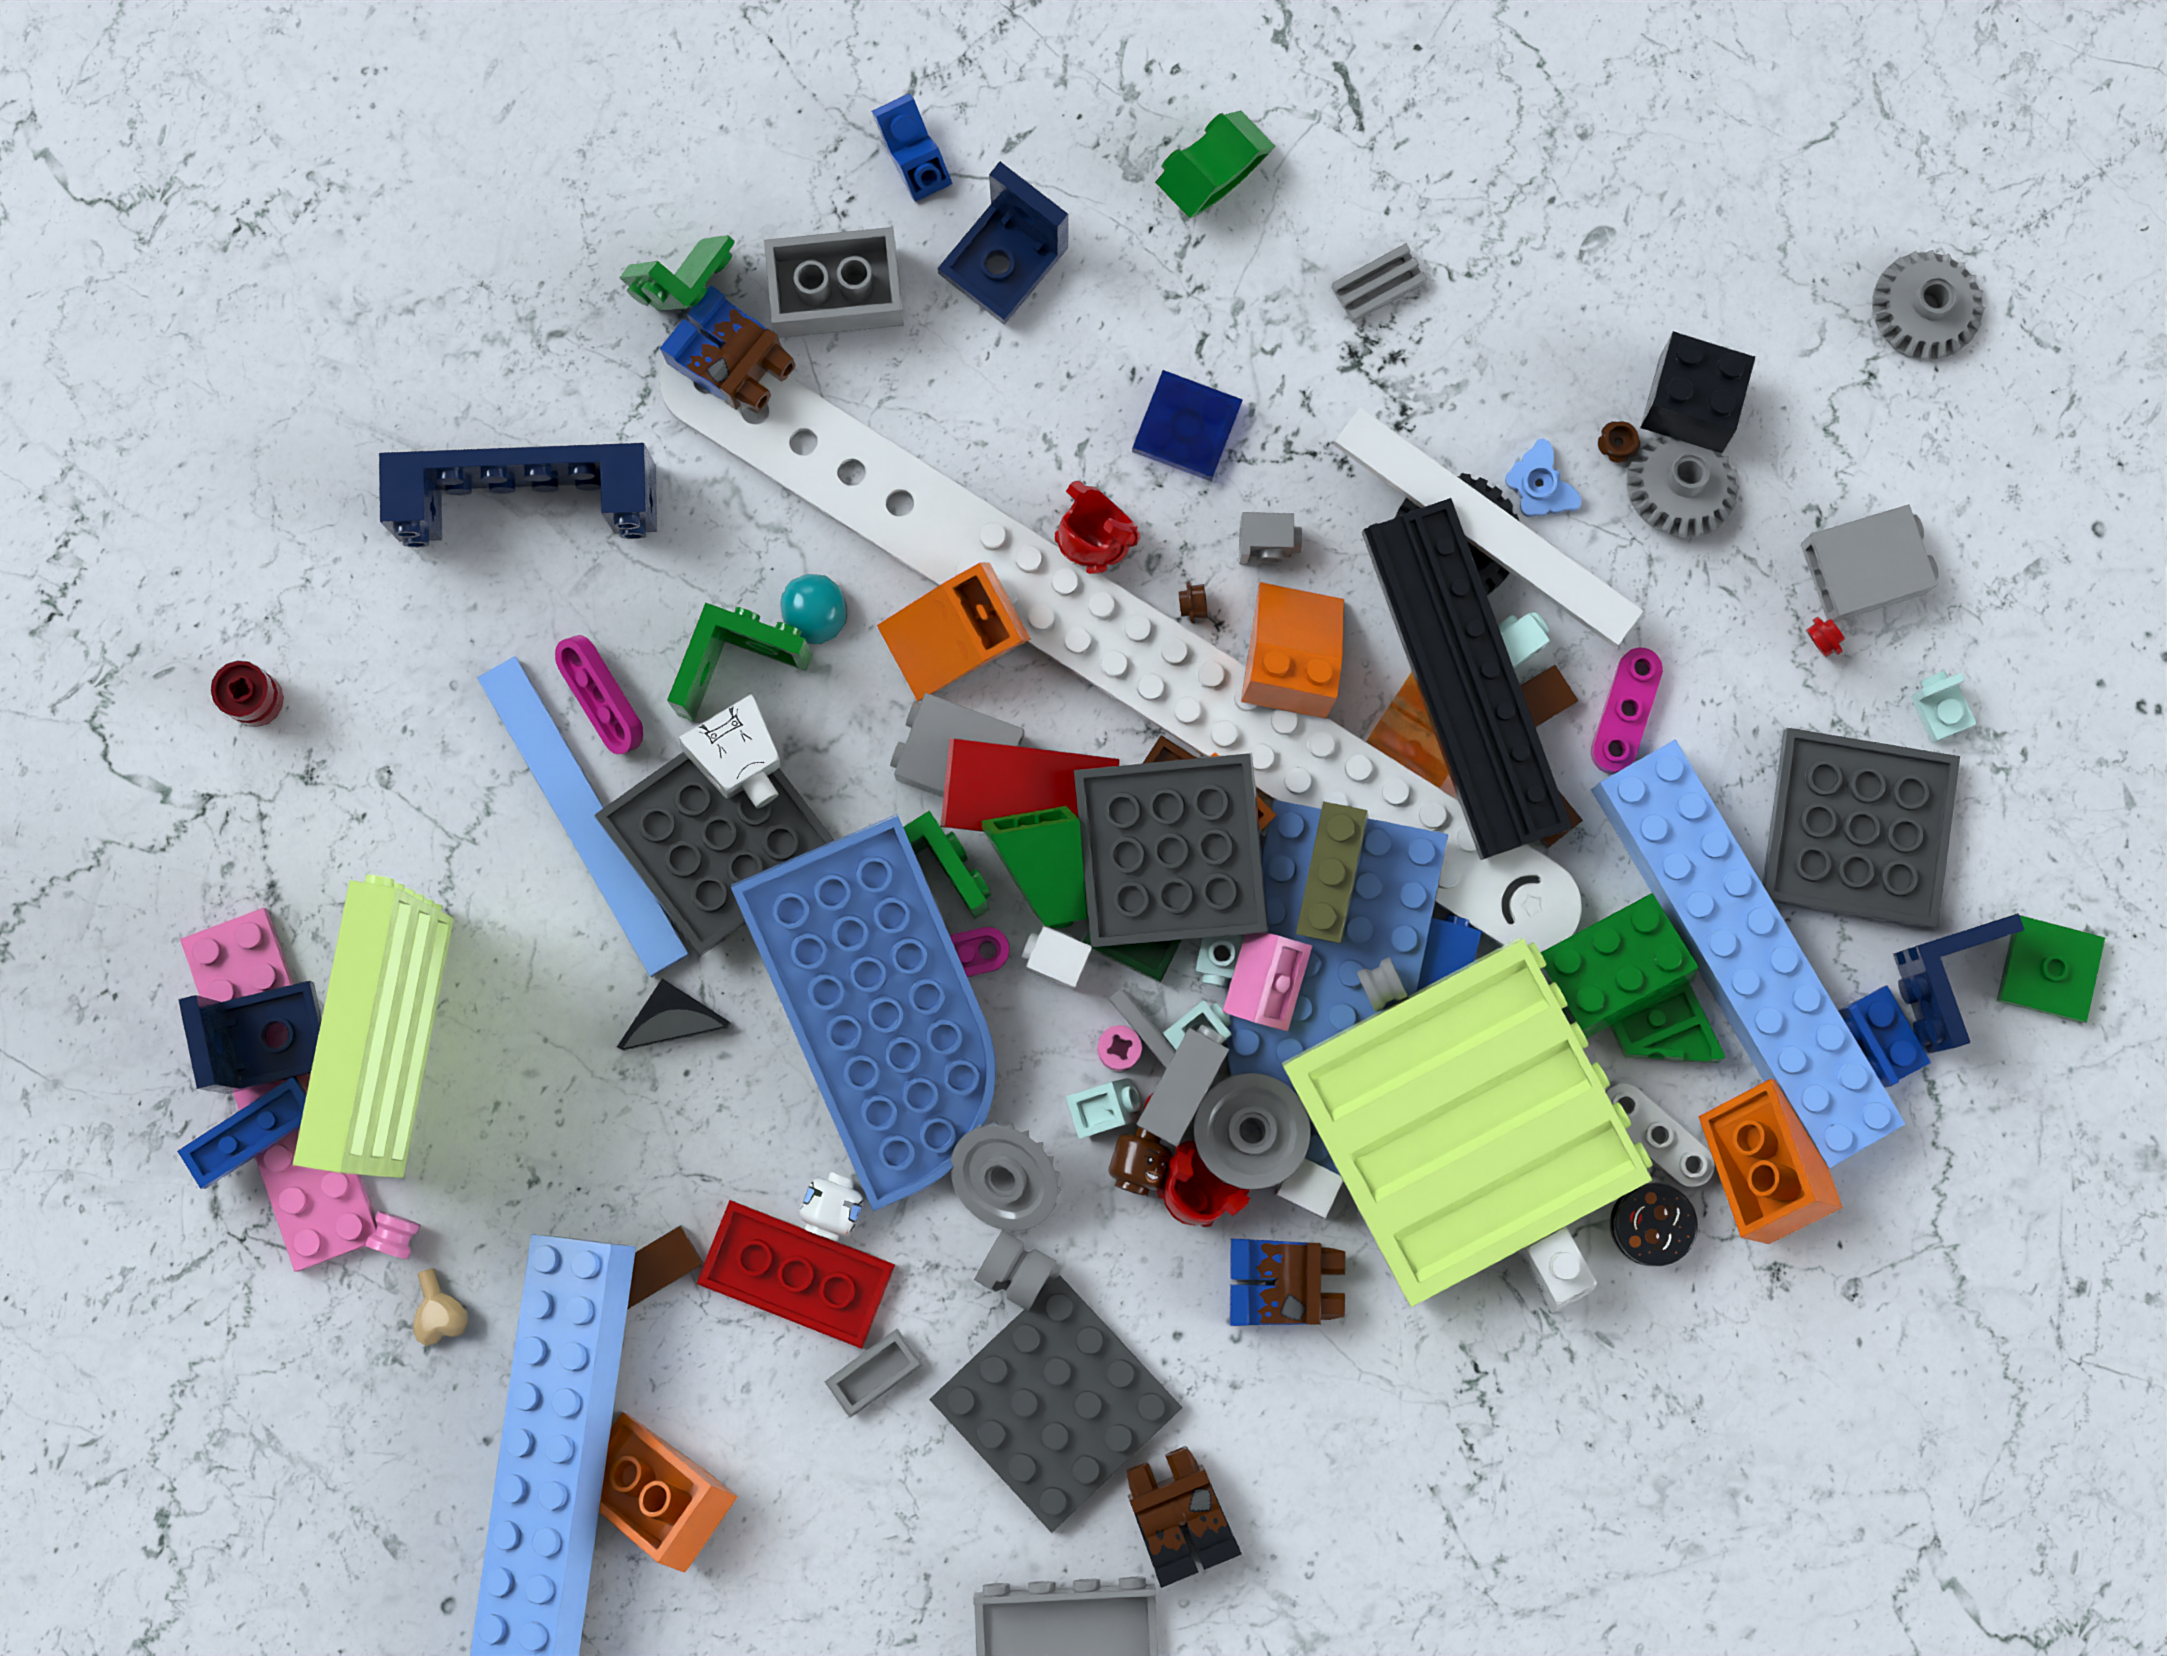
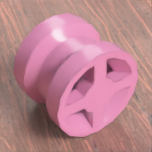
M1122 1025L1113 1026L1104 1031L1099 1038L1098 1056L1103 1065L1110 1070H1128L1140 1058L1142 1044L1138 1034L1131 1028Z
M378 1211L375 1217L377 1228L375 1233L368 1237L365 1246L398 1258L409 1259L411 1237L418 1234L421 1225L393 1214Z

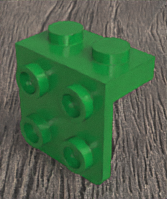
M729 235L700 240L675 274L659 261L628 265L619 278L629 286L627 289L628 294L642 305L648 306L650 304L657 311L692 308L705 296L708 289L705 284L711 275L722 271L731 260L732 253L729 251L735 241Z

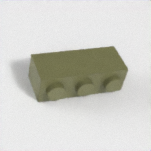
M1323 801L1296 934L1342 944L1369 817L1368 810Z

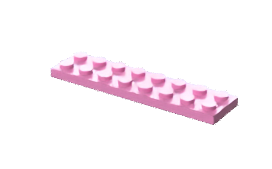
M261 908L180 939L199 996L223 1002L294 984L270 913L266 908ZM281 1022L271 1025L267 1030L266 1040L273 1048L281 1047L288 1039V1030ZM311 1074L297 1077L306 1092ZM286 1080L234 1092L233 1095L239 1111ZM300 1128L255 1157L294 1272L305 1270L365 1247L368 1237L373 1235L377 1228L375 1215L361 1175L337 1173L293 1165Z

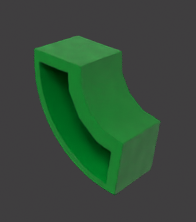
M1241 110L1225 115L1223 113L1218 114L1206 126L1204 130L1206 134L1186 149H1177L1172 152L1161 166L1164 172L1155 183L1189 218L1201 214L1224 198L1275 148V145Z

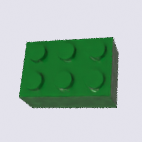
M1653 893L1540 952L1546 963V966L1540 969L1548 985L1553 982L1557 984L1568 1005L1562 1008L1570 1025L1577 1022L1586 1039L1612 1026L1613 1023L1627 1018L1628 1015L1676 989L1694 982L1699 968Z

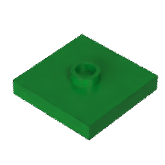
M2020 915L2025 930L2011 934L1997 1001L2079 1023H2086L2106 937Z

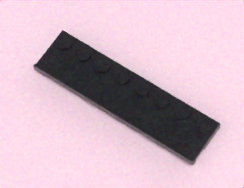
M1449 498L1402 514L1400 517L1379 524L1369 525L1368 528L1363 529V539L1480 860L1571 829V823L1452 499Z

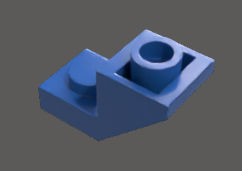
M910 93L871 111L884 144L914 202L953 184L940 150L928 135L916 102Z

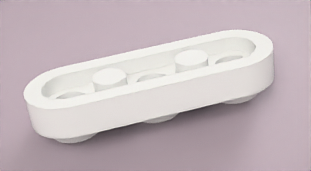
M1618 1084L1611 1086L1605 1091L1612 1105L1617 1103L1622 1097L1630 1100L1632 1109L1627 1116L1631 1126L1626 1128V1131L1632 1143L1641 1142L1652 1163L1675 1183L1683 1187H1698L1705 1184L1711 1178L1714 1172V1160L1710 1151L1641 1090L1631 1084ZM1655 1127H1660L1665 1132V1140L1661 1144L1654 1142L1651 1133ZM1690 1156L1695 1157L1699 1161V1169L1695 1173H1690L1685 1166V1162Z

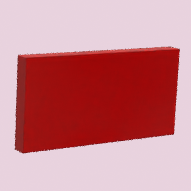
M949 739L940 827L984 832L982 830V820L1067 806L1078 817L1074 770L1119 766L1120 759L962 739Z
M729 1200L696 1284L863 1349L896 1264Z

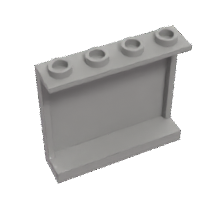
M1139 1576L1119 1578L1118 1586H1101L1100 1579L1074 1580L1073 1588L1056 1589L1055 1581H1035L1028 1583V1590L1010 1591L1009 1583L983 1585V1592H975L973 1597V1604L975 1605L976 1655L1158 1656L1155 1584H1146V1577Z

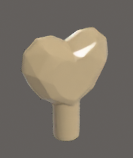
M435 1268L419 1272L418 1278L424 1299L416 1310L413 1322V1333L416 1340L425 1346L437 1343L444 1335L455 1337L463 1334L468 1325L466 1310L455 1298L441 1292Z

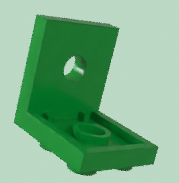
M705 602L667 702L679 717L695 721L725 642L806 671L812 654L805 638L800 637L802 631L782 622H777L775 627L759 622L760 616L741 607H736L735 611L731 612Z
M930 810L905 825L903 828L914 854H917L926 847L930 848L973 918L976 919L989 911L986 899L991 896L990 889L977 869L968 872L963 862L968 859L967 853L954 832L951 831L945 835Z

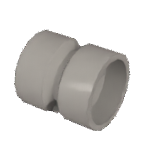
M1002 1230L974 1281L994 1292L1004 1289L1009 1301L1029 1311L1054 1267L1056 1260L1037 1249L1030 1252L1025 1251L1023 1241Z

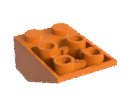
M980 562L956 575L877 625L917 702L923 699L925 693L932 695L1031 640L994 569L988 562Z

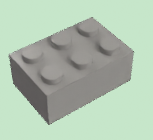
M893 227L764 240L771 320L774 332L778 335V338L904 326Z

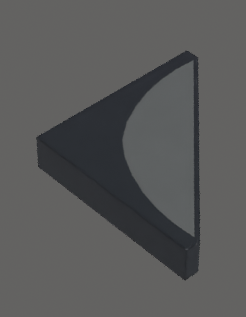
M662 978L617 1047L627 1051L652 1044L674 1041L698 1034L728 1029L731 1022Z

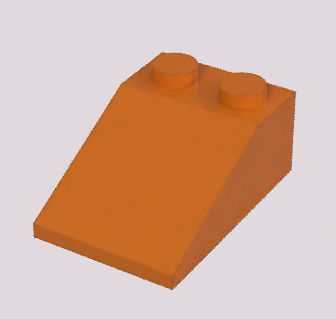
M1259 582L1241 702L1326 719L1338 695L1343 656L1344 599Z
M1769 1079L1698 1116L1741 1238L1771 1244L1843 1208L1828 1166L1776 1080Z
M622 1412L610 1429L599 1513L657 1563L685 1573L738 1496L708 1471L633 1417Z

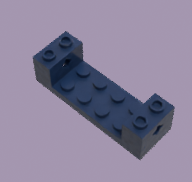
M645 443L379 453L380 522L399 542H403V545L406 547L429 546V541L442 540L441 490H446V493L450 495H468L472 493V489L489 488L490 492L497 494L515 492V487L531 486L534 491L538 492L557 491L559 489L558 485H575L579 490L601 489V513L614 534L620 533V537L624 539H641L646 537V532H657L656 464Z

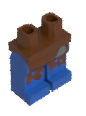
M710 285L702 300L687 313L690 322L683 318L660 347V350L668 365L715 396L725 400L735 410L742 405L753 412L760 413L769 402L771 394L767 388L758 382L766 372L781 382L786 380L795 369L794 359L782 348L777 334L768 328L766 329L754 318L746 315L729 302L723 293Z
M1230 1238V1279L1273 1280V1285L1230 1284L1229 1325H1321V1320L1345 1317V1293L1321 1292V1274L1345 1275V1251L1321 1247V1243Z

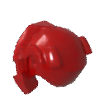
M1073 481L1068 486L1066 492L1074 499V503L1060 521L1059 529L1055 532V542L1058 543L1061 553L1068 560L1086 567L1088 574H1099L1107 570V565H1115L1127 555L1129 548L1138 544L1140 533L1135 522L1097 487L1085 486L1081 481Z
M1185 1141L1177 1146L1176 1154L1170 1159L1163 1186L1156 1191L1158 1198L1164 1199L1165 1206L1172 1217L1183 1224L1200 1225L1202 1227H1211L1214 1221L1225 1211L1232 1216L1237 1215L1251 1199L1247 1196L1250 1189H1239L1236 1186L1223 1183L1216 1175L1208 1171L1205 1163L1198 1156L1195 1141Z

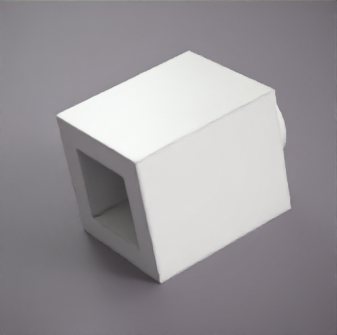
M1043 926L1040 935L1031 933L1021 957L1028 960L1026 965L1027 971L1075 991L1091 954L1092 947Z
M1304 1158L1298 1169L1289 1178L1277 1185L1278 1188L1274 1195L1323 1219L1326 1218L1343 1183V1179L1340 1175Z

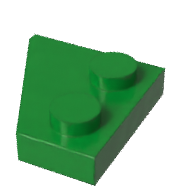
M1690 983L1610 1026L1625 1058L1719 1063L1726 1058Z

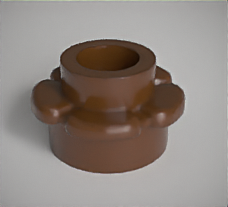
M1613 421L1606 424L1601 430L1602 436L1598 438L1600 452L1603 455H1608L1609 460L1616 463L1626 462L1628 457L1635 456L1640 448L1637 430L1633 425L1624 421ZM1615 439H1621L1623 444L1620 446L1616 445Z
M1188 581L1186 583L1187 590L1179 591L1181 617L1190 616V622L1195 624V620L1208 618L1204 584L1191 585V581Z

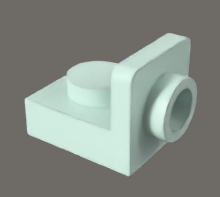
M1942 671L1920 681L1923 689L1911 696L1932 743L1977 724L1958 685L1965 681L1962 673L1948 678L1946 672Z
M1129 1078L1112 1081L1066 1096L1079 1139L1137 1122L1141 1117V1097L1138 1090L1132 1086Z

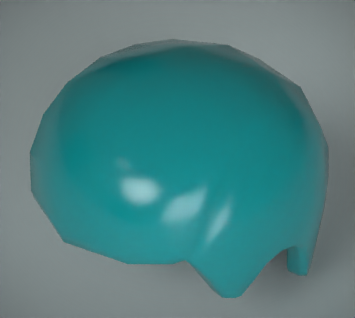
M805 574L792 579L785 587L780 601L784 623L801 630L800 637L805 638L807 644H822L836 638L847 620L846 601L840 586L826 575Z

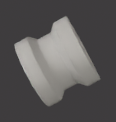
M1390 957L1382 960L1380 966L1373 970L1365 968L1357 972L1375 1012L1384 1009L1386 1002L1396 999L1401 1001L1408 998L1404 985Z

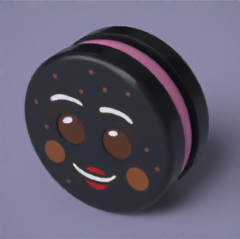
M1644 1184L1618 1198L1611 1211L1610 1232L1616 1247L1626 1258L1640 1265L1666 1266L1679 1261L1690 1251L1697 1236L1698 1221L1692 1203L1681 1191L1667 1184Z

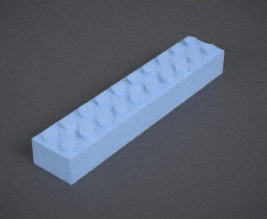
M1676 739L1591 789L1593 795L1650 891L1654 894L1699 967L1698 972L1764 1082L1769 1079L1776 1080L1828 1168L1835 1166L1905 1125L1904 1120Z
M531 1234L470 1656H579L636 1246Z

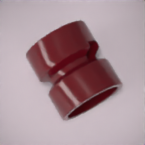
M237 660L227 663L217 671L212 679L211 695L215 705L220 711L245 726L260 727L267 725L277 718L282 709L284 696L281 686L275 678L251 662Z

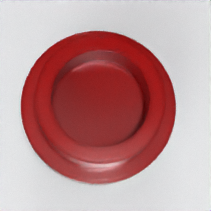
M1818 616L1812 620L1814 624L1806 629V632L1825 658L1834 652L1837 655L1842 653L1843 650L1839 643L1844 641L1845 637L1833 620L1830 618L1823 622Z

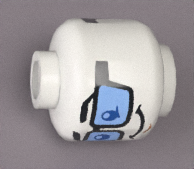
M830 1172L828 1180L823 1178L811 1180L799 1210L800 1218L806 1222L804 1229L834 1241H838L840 1235H850L855 1228L864 1204V1198L861 1193L853 1190L855 1181Z

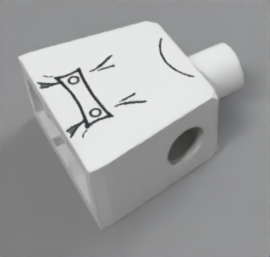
M752 694L679 737L680 747L686 756L726 799L745 790L756 809L767 805L779 795L767 775L780 767V759Z
M1566 1227L1518 1251L1551 1313L1591 1293L1597 1285L1593 1274Z

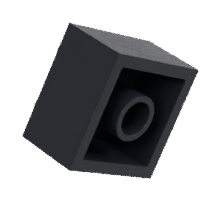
M1673 331L1660 354L1640 428L1723 453L1737 430L1756 357Z

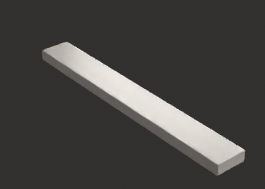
M1359 407L1333 443L1335 447L1420 508L1451 498L1467 542L1613 647H1618L1643 613L1641 608L1361 407Z

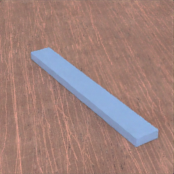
M514 656L477 677L649 976L653 977L689 956L690 954L662 906L596 820L595 814L602 810L604 806L519 660Z

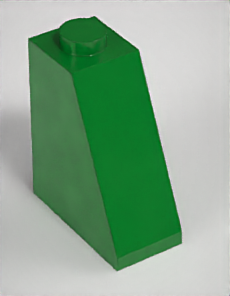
M1067 806L981 821L982 830L1030 909L1044 926L1066 928L1071 926L1074 921L1087 919L1080 821Z

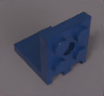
M1000 161L989 174L991 205L940 264L937 270L940 276L1005 325L1068 249L1069 214ZM995 255L1004 256L1010 262L1008 270L1002 274L989 272L985 264L990 257Z
M2019 913L1893 954L1901 979L1898 980L1900 994L1907 1005L1911 1004L1916 1021L1913 1022L1914 1033L1921 1046H1926L1928 1054L1971 1043L1941 957L2024 931Z
M306 981L223 1002L199 995L178 999L197 1089L230 1094L287 1080L291 1077L311 1074L322 1020L314 982ZM281 1022L288 1030V1039L281 1047L273 1048L266 1040V1033L271 1025Z

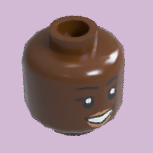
M1137 1128L1135 1135L1123 1134L1118 1138L1108 1168L1109 1175L1116 1179L1115 1187L1148 1197L1149 1191H1157L1163 1186L1172 1153L1168 1147L1160 1144L1162 1138L1142 1128Z

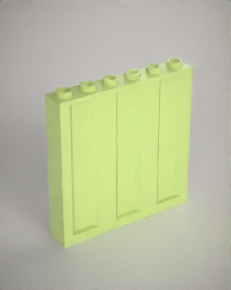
M366 874L365 882L349 880L293 1165L346 1174L393 1178L404 1177L454 917L442 912L443 905L434 903V900L424 898V895L415 893V890L405 888L403 884L395 883L394 879Z
M1522 938L1515 939L1409 995L1408 998L1390 1005L1281 1063L1411 1307L1652 1181L1647 1171L1648 1168L1653 1166L1648 1153L1641 1142L1632 1143L1626 1131V1128L1631 1126V1122L1619 1102L1612 1105L1604 1090L1610 1086V1083L1598 1062L1591 1065L1583 1051L1585 1047L1589 1046L1584 1033L1577 1022L1569 1024L1562 1011V1008L1568 1005L1561 990L1555 982L1548 985L1540 970L1546 966L1543 956L1534 942L1527 945Z

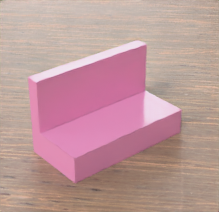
M1267 932L1245 934L1223 1012L1254 1023L1288 1031L1312 945Z

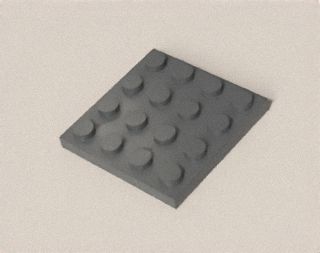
M1794 728L1783 730L1762 882L1773 903L1928 929L1938 928L1960 756Z
M682 752L597 812L595 818L699 957H701L747 924L732 892L731 884L830 843L834 839L780 768L767 775L779 795L767 805L756 809L745 790L726 799L686 754Z
M1252 753L1074 770L1091 947L1269 931Z
M1061 1276L1055 1279L1036 1297L1029 1311L1024 1309L929 1399L1051 1533L1183 1408Z

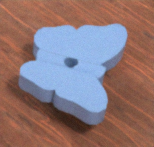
M1544 438L1538 439L1533 448L1523 455L1522 461L1516 462L1505 477L1506 486L1511 490L1518 491V495L1522 499L1520 510L1526 517L1545 516L1548 512L1558 514L1563 511H1577L1581 506V497L1571 485L1560 481V473L1558 470L1553 469V448L1550 442ZM1540 481L1543 486L1537 487L1535 482Z

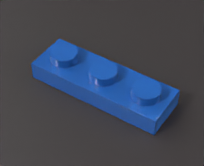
M291 1077L177 1151L200 1189L208 1188L300 1128L307 1092L297 1077Z

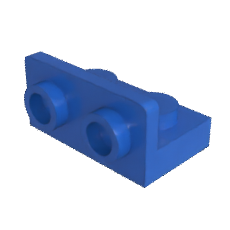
M1888 985L1882 986L1838 1010L1884 1088L1899 1083L1900 1079L1931 1063Z

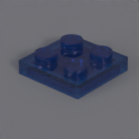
M1162 370L1133 444L1132 452L1212 482L1243 399Z

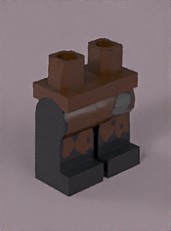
M1187 1446L1165 1454L1173 1477L1156 1483L1148 1462L1126 1470L1131 1491L1128 1498L1161 1588L1199 1573L1181 1527L1187 1526L1204 1570L1242 1555L1203 1465L1198 1466L1196 1459Z

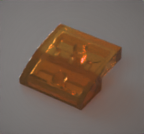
M1411 672L1366 742L1440 789L1449 772L1413 673Z

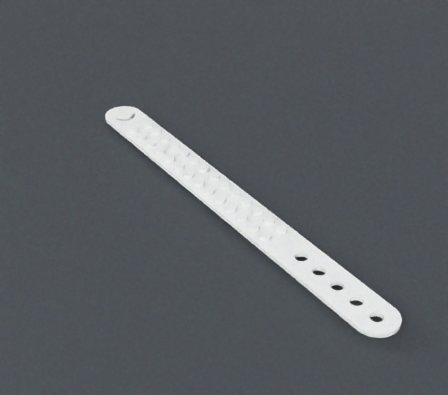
M664 360L659 377L661 396L668 410L680 422L937 586L980 562L990 563L1031 640L1027 641L1028 644L1205 757H1210L1215 752L1219 756L1252 753L1255 787L1273 800L1322 809L1323 801L1368 810L1369 819L1448 834L1435 903L1455 916L1468 919L1473 928L1482 931L1481 933L1498 944L1504 946L1517 938H1522L1527 945L1534 942L1539 951L1542 952L1574 934L1581 918L1582 900L1576 882L1562 866L1529 845L1480 860L1458 800L1329 718L1324 719L1241 702L1246 670L1244 664L1102 574H1088L1086 567L1068 560L1061 553L1060 548L804 385L789 376L781 382L766 372L758 383L770 391L771 397L766 404L769 407V415L760 424H750L742 416L744 409L742 405L735 410L725 400L720 399L714 394L699 392L695 388L694 381L668 365ZM800 431H809L817 438L816 448L807 455L797 454L790 447L792 437ZM850 461L858 462L865 468L864 479L859 484L853 486L842 483L838 477L841 466ZM897 492L909 494L914 501L911 512L905 516L891 514L886 504L892 494ZM1535 876L1539 878V883L1525 884L1512 894L1509 901V911L1514 923H1507L1502 912V897L1508 885L1521 877Z

